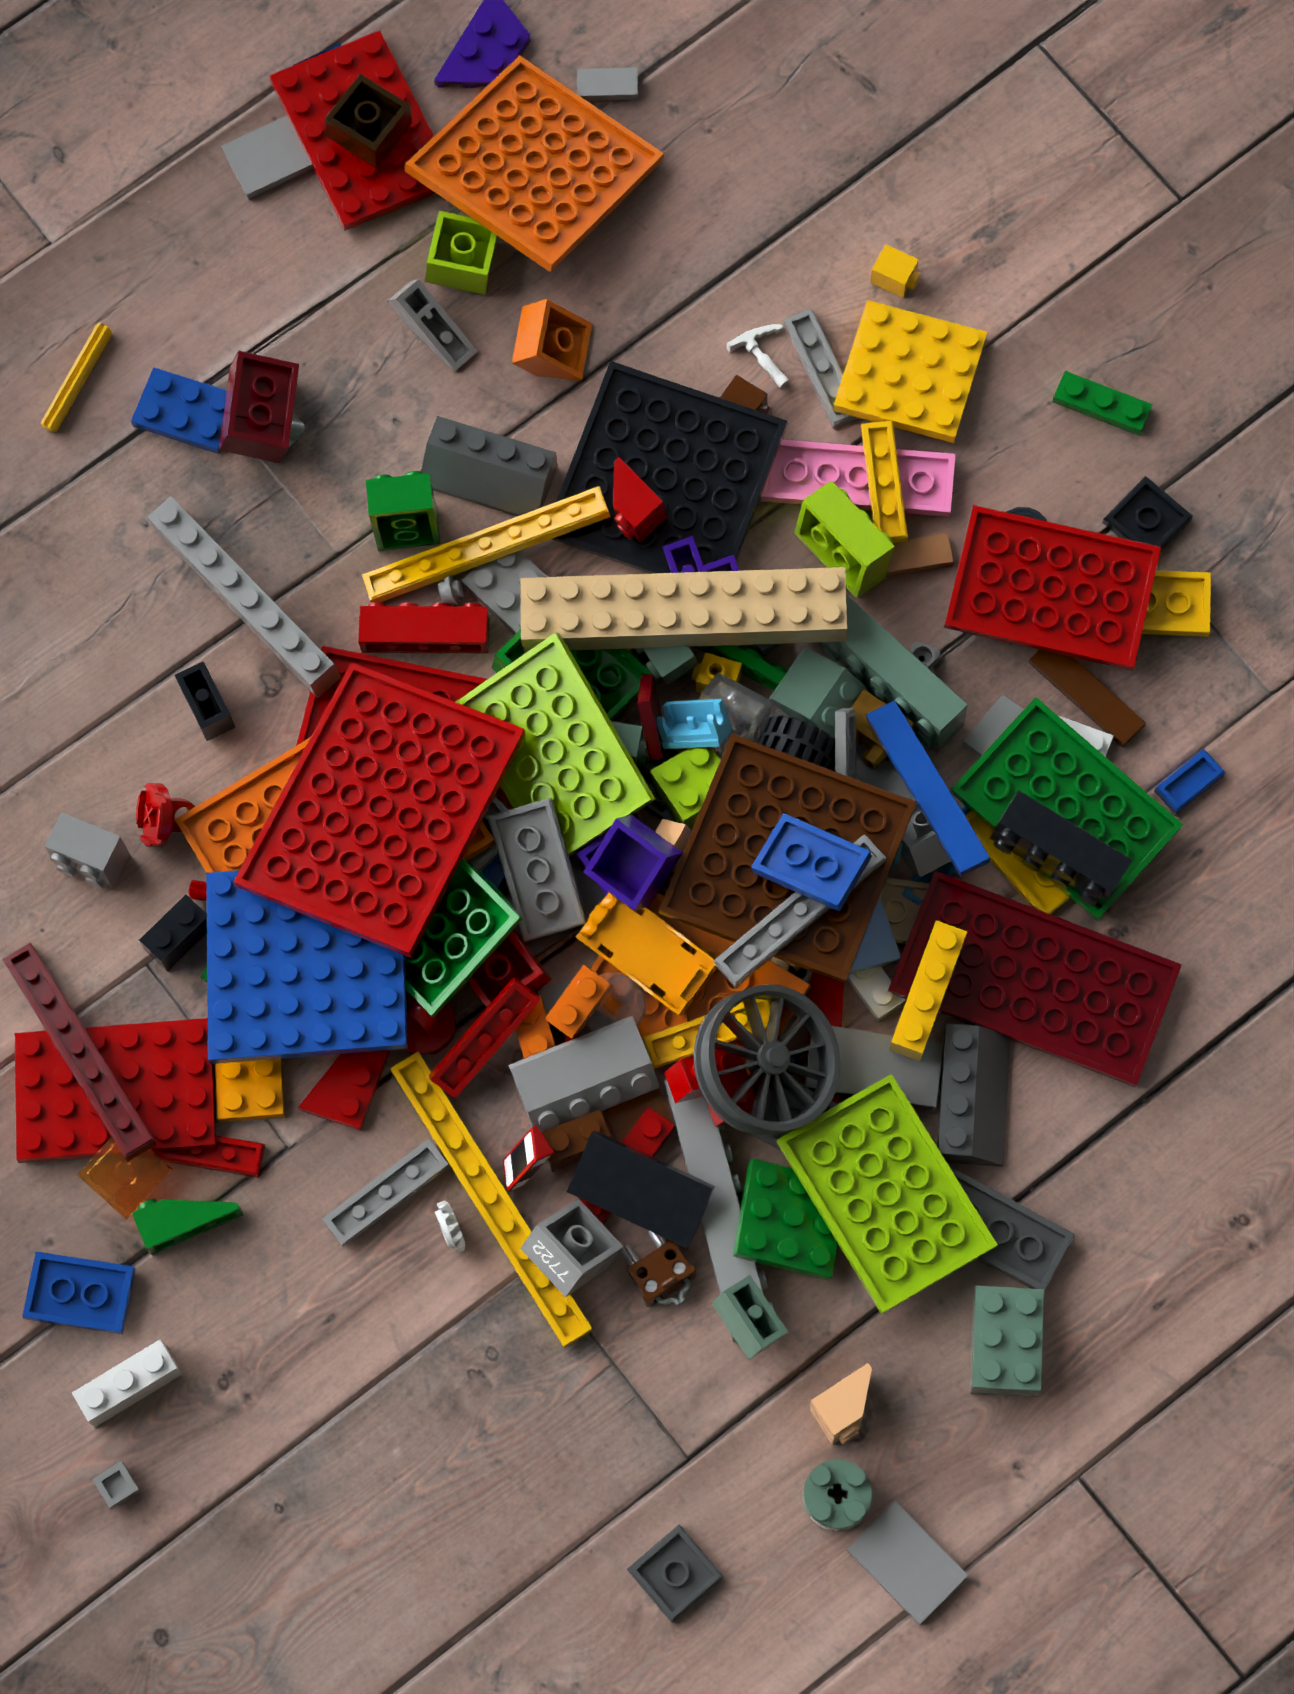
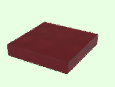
M651 673L642 675L640 678L637 705L649 759L658 760L663 758V747L661 744L663 741L657 726V717H662L654 676Z

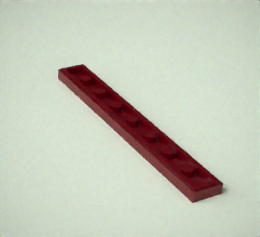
M29 943L3 958L11 975L126 1161L129 1162L155 1146L156 1143L33 945Z

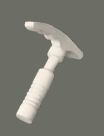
M772 324L749 330L727 343L726 349L729 352L741 346H746L745 348L748 352L753 353L757 357L759 365L775 381L780 389L788 385L789 379L779 370L767 354H763L758 348L759 344L754 340L756 337L761 338L765 334L781 332L783 329L782 324Z

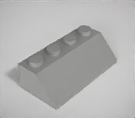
M632 1016L508 1065L532 1127L536 1125L540 1132L600 1109L603 1111L660 1088L652 1062Z

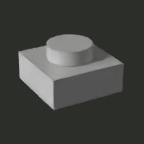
M122 1461L92 1479L111 1510L140 1492V1489Z

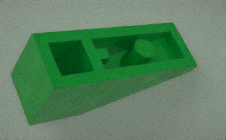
M168 1199L145 1201L138 1206L139 1210L132 1212L144 1245L151 1255L244 1215L236 1202Z

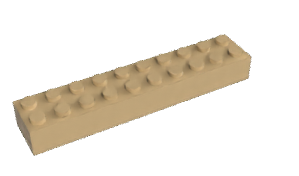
M845 567L520 578L521 642L524 652H528L554 633L560 634L569 650L847 641Z

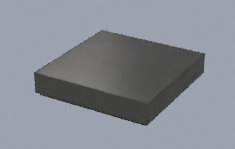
M680 1524L627 1569L671 1623L724 1578Z

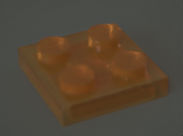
M111 1137L77 1176L127 1219L168 1175L172 1168L151 1149L127 1162Z

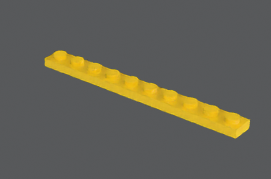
M419 1052L390 1068L393 1076L563 1348L568 1347L592 1332V1327L571 1294L565 1297L520 1249L531 1234V1230L443 1090L430 1080L429 1074L431 1071Z

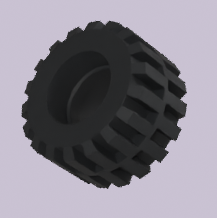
M785 716L767 718L757 743L833 771L835 767V739L824 730L796 718Z

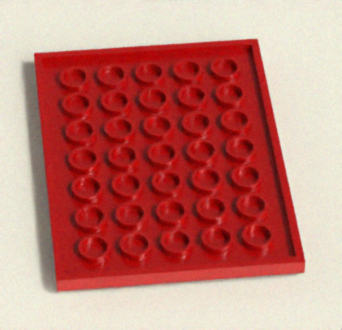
M351 662L234 880L235 886L411 958L526 735L525 729Z

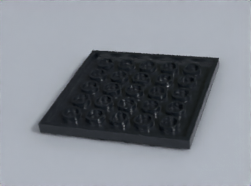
M610 361L556 501L558 502L599 486L610 517L552 538V540L650 574L671 573L663 546L691 536L694 538L703 565L734 555L737 561L788 422ZM618 457L663 501L668 518L641 543L634 537L629 540L618 529V523L614 519L616 516L613 507L614 461Z

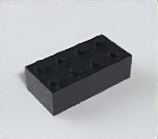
M1020 790L1016 793L989 838L994 841V846L1006 854L1014 853L1023 859L1022 863L1029 869L1037 872L1039 870L1051 876L1050 880L1055 885L1063 889L1069 887L1079 893L1078 897L1084 903L1090 906L1098 905L1101 908L1113 893L1132 862V859Z

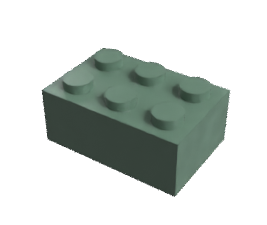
M993 1286L975 1287L973 1296L971 1394L1039 1396L1042 1376L1044 1289Z

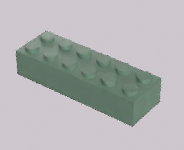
M846 594L847 641L818 642L824 647L823 652L833 662L839 661L852 675L870 689V694L885 704L895 700L903 715L914 722L913 730L916 732L915 735L924 746H932L938 752L964 726L967 704Z

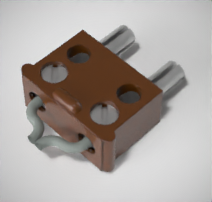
M649 1231L648 1234L657 1246V1249L640 1260L631 1246L625 1245L626 1250L635 1263H633L624 1248L620 1252L629 1265L627 1268L628 1273L643 1295L646 1307H651L656 1303L662 1305L675 1303L679 1306L685 1302L684 1294L690 1288V1281L694 1280L697 1274L695 1267L688 1264L674 1242H667L664 1237L657 1235L663 1243L662 1245L656 1235ZM669 1256H675V1259L667 1260ZM641 1274H647L645 1278H639ZM685 1285V1287L679 1293V1300L676 1298H668L666 1300H663L665 1297L669 1296L670 1294H672L673 1292H675L676 1290L680 1289Z

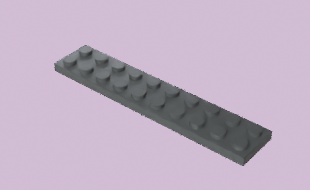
M799 1084L812 1098L814 1091ZM782 1085L788 1108L793 1118L804 1107ZM769 1091L766 1098L763 1120L779 1122L771 1092ZM831 1101L822 1113L838 1104ZM793 1130L772 1136H753L781 1151L777 1144V1139ZM949 1166L998 1244L996 1248L979 1257L978 1260L1031 1289H1044L1045 1291L1075 1234Z

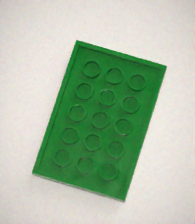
M1037 697L1028 704L950 790L952 795L992 830L995 829L1016 793L1020 790L1132 859L1126 872L1102 908L1098 905L1090 906L1084 903L1078 897L1079 893L1069 887L1067 889L1059 887L1097 921L1183 826L1178 819ZM1039 870V871L1042 872L1048 879H1050L1051 876H1049L1048 874H1046V873H1044L1043 871Z

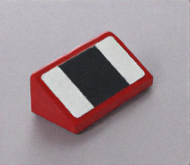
M536 1125L523 1136L502 1160L507 1192L524 1186L554 1153Z

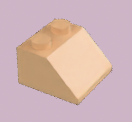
M869 1363L811 1400L810 1412L832 1445L839 1440L843 1445L859 1434L858 1430L862 1422L872 1372Z

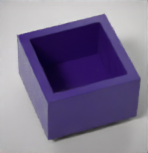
M633 815L615 819L583 873L635 911L649 907L683 852Z

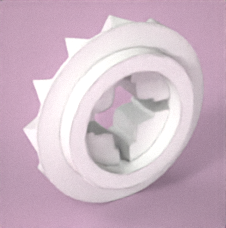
M445 1200L437 1203L439 1210L435 1211V1215L449 1249L454 1247L456 1253L464 1251L466 1244L450 1204Z

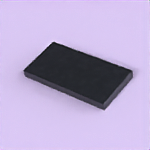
M593 1130L567 1192L688 1249L715 1186Z

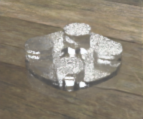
M614 972L601 974V977L614 986L589 1019L586 1026L591 1031H595L632 1016L638 1028L645 1015L647 1006L642 988L628 976ZM613 996L615 1001H621V1006L617 1008V1014L612 1015L609 1010L605 1011L604 1004L608 1003V998Z

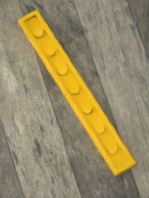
M598 486L362 574L371 603H381L445 579V577L459 574L609 518L610 514Z

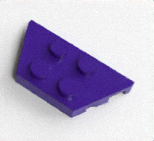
M483 0L434 79L435 86L445 87V84H462L463 88L487 87L519 55L522 56L531 41L530 34L504 0Z

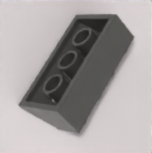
M437 416L426 444L421 472L430 473L434 491L511 515L520 516L543 507L558 464L556 452Z
M946 1023L937 1147L947 1163L1003 1167L1010 1039L996 1031L981 1026Z

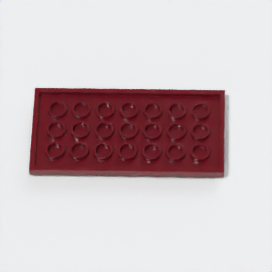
M934 871L888 991L907 1000L936 920L965 930L967 935L939 1009L940 1013L971 1025L996 1031L1010 1040L1136 1088L1182 964Z

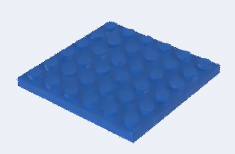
M240 870L206 873L208 1061L210 1064L408 1049L405 955L237 888L234 880Z

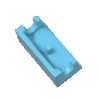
M723 699L666 702L663 710L667 719V725L664 716L657 717V726L663 741L661 743L663 749L719 747L733 730Z

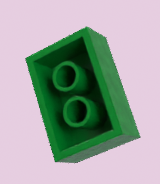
M411 471L404 476L377 475L373 479L365 480L369 518L378 551L441 544L438 512L430 473Z

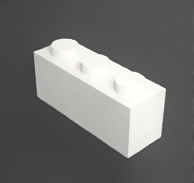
M158 1340L72 1392L87 1421L92 1426L97 1427L183 1374L167 1346L161 1340Z

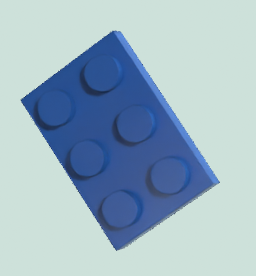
M153 367L131 419V424L133 427L219 454L227 390Z
M783 813L752 864L751 869L753 873L840 911L872 856L871 852L867 849Z
M35 1252L22 1317L26 1320L123 1334L136 1268L128 1265Z

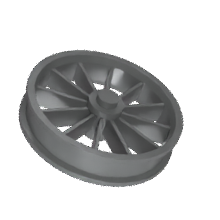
M772 984L757 985L724 998L708 1012L699 1027L695 1040L694 1069L698 1085L705 1100L723 1121L748 1134L772 1136L807 1125L820 1116L827 1108L839 1082L840 1052L835 1033L829 1021L810 999L788 987ZM756 999L772 1001L767 1032H765ZM741 1002L744 1004L753 1036L730 1013ZM784 1006L797 1015L798 1018L780 1040L777 1041L782 1007ZM722 1022L748 1049L716 1040ZM804 1024L815 1045L789 1052L785 1045ZM715 1049L747 1058L746 1064L717 1072ZM816 1049L819 1071L790 1063V1056ZM748 1068L751 1074L735 1093L729 1097L719 1076ZM786 1071L818 1080L812 1098ZM758 1078L752 1115L738 1107L736 1103ZM782 1085L804 1107L793 1118L791 1117ZM768 1087L779 1122L763 1120Z

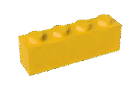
M936 920L889 1048L890 1051L921 1061L962 950L967 931Z

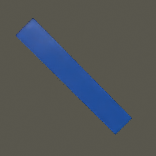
M895 700L866 714L867 722L959 875L962 877L990 862L989 855Z

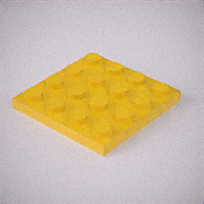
M867 300L834 402L833 411L872 422L893 421V427L954 443L986 341L987 332Z

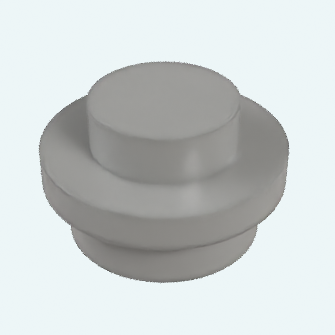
M452 576L445 577L443 582L438 583L442 602L450 606H460L461 599L464 598V591L460 581H455Z

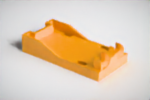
M608 892L605 898L591 912L588 921L576 938L627 975L674 1013L682 1016L717 969L714 965L715 958L647 907L642 908L645 912L641 916ZM683 943H688L697 952L693 955L682 947ZM601 945L614 953L611 958L599 950ZM653 984L666 992L664 997H661L652 990Z

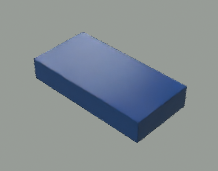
M1203 749L1160 783L1154 792L1176 815L1225 775V771Z

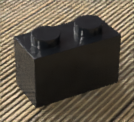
M204 661L174 675L206 741L235 728L232 717Z
M185 895L139 941L145 951L168 972L207 934V914L190 897Z

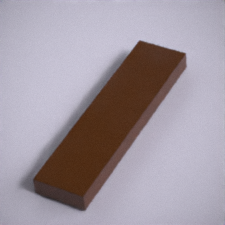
M1038 650L1029 659V664L1102 730L1114 735L1113 739L1122 748L1145 726L1146 722L1073 657Z

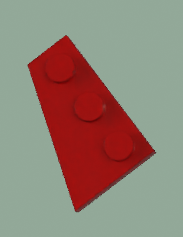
M391 1050L340 1054L298 1106L299 1111L361 1131Z

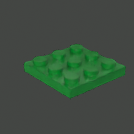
M752 1158L749 1161L733 1257L827 1281L830 1280L833 1275L838 1243L794 1170L789 1167Z

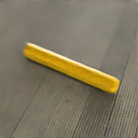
M102 323L96 324L41 421L43 428L55 433L61 426L112 336L111 328Z

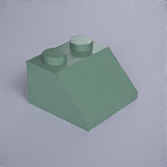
M803 648L769 699L789 717L808 722L834 737L835 711L842 708H851L861 692L866 690L867 687L846 668L809 648Z

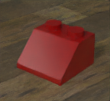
M618 457L614 461L613 507L616 513L614 519L618 523V529L629 540L634 537L641 543L668 518L663 501Z

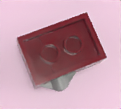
M238 350L230 365L219 445L220 451L275 463L282 461L288 448L299 440L305 429L303 422L298 420L293 411L299 364Z

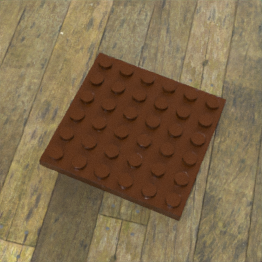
M731 734L662 901L659 914L736 942L795 893L793 890L753 873L751 869L752 864L783 813L851 843H854L865 834L886 857V862L851 891L840 911L830 908L773 956L846 984L916 807V801Z

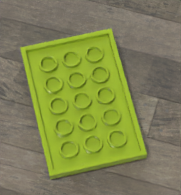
M559 633L552 634L456 701V703L525 729L526 735L500 785L513 808L552 798L569 857L608 832L616 818L633 815L656 800Z
M892 1074L827 1110L807 1125L797 1128L777 1139L778 1146L881 1315L998 1246Z

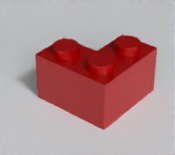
M721 1050L715 1051L717 1072L744 1065L740 1056ZM694 1056L680 1059L664 1072L675 1103L703 1097L695 1074ZM745 1068L719 1076L729 1097L746 1080L748 1073ZM752 1085L736 1103L738 1107L748 1114H752L755 1100V1092ZM707 1103L715 1127L728 1124Z

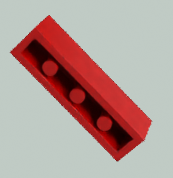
M373 602L369 603L368 606H360L358 643L361 653L488 654V608L478 603H466L463 606H450L447 603L419 606L416 603L406 602L401 603L400 606H387L384 603Z

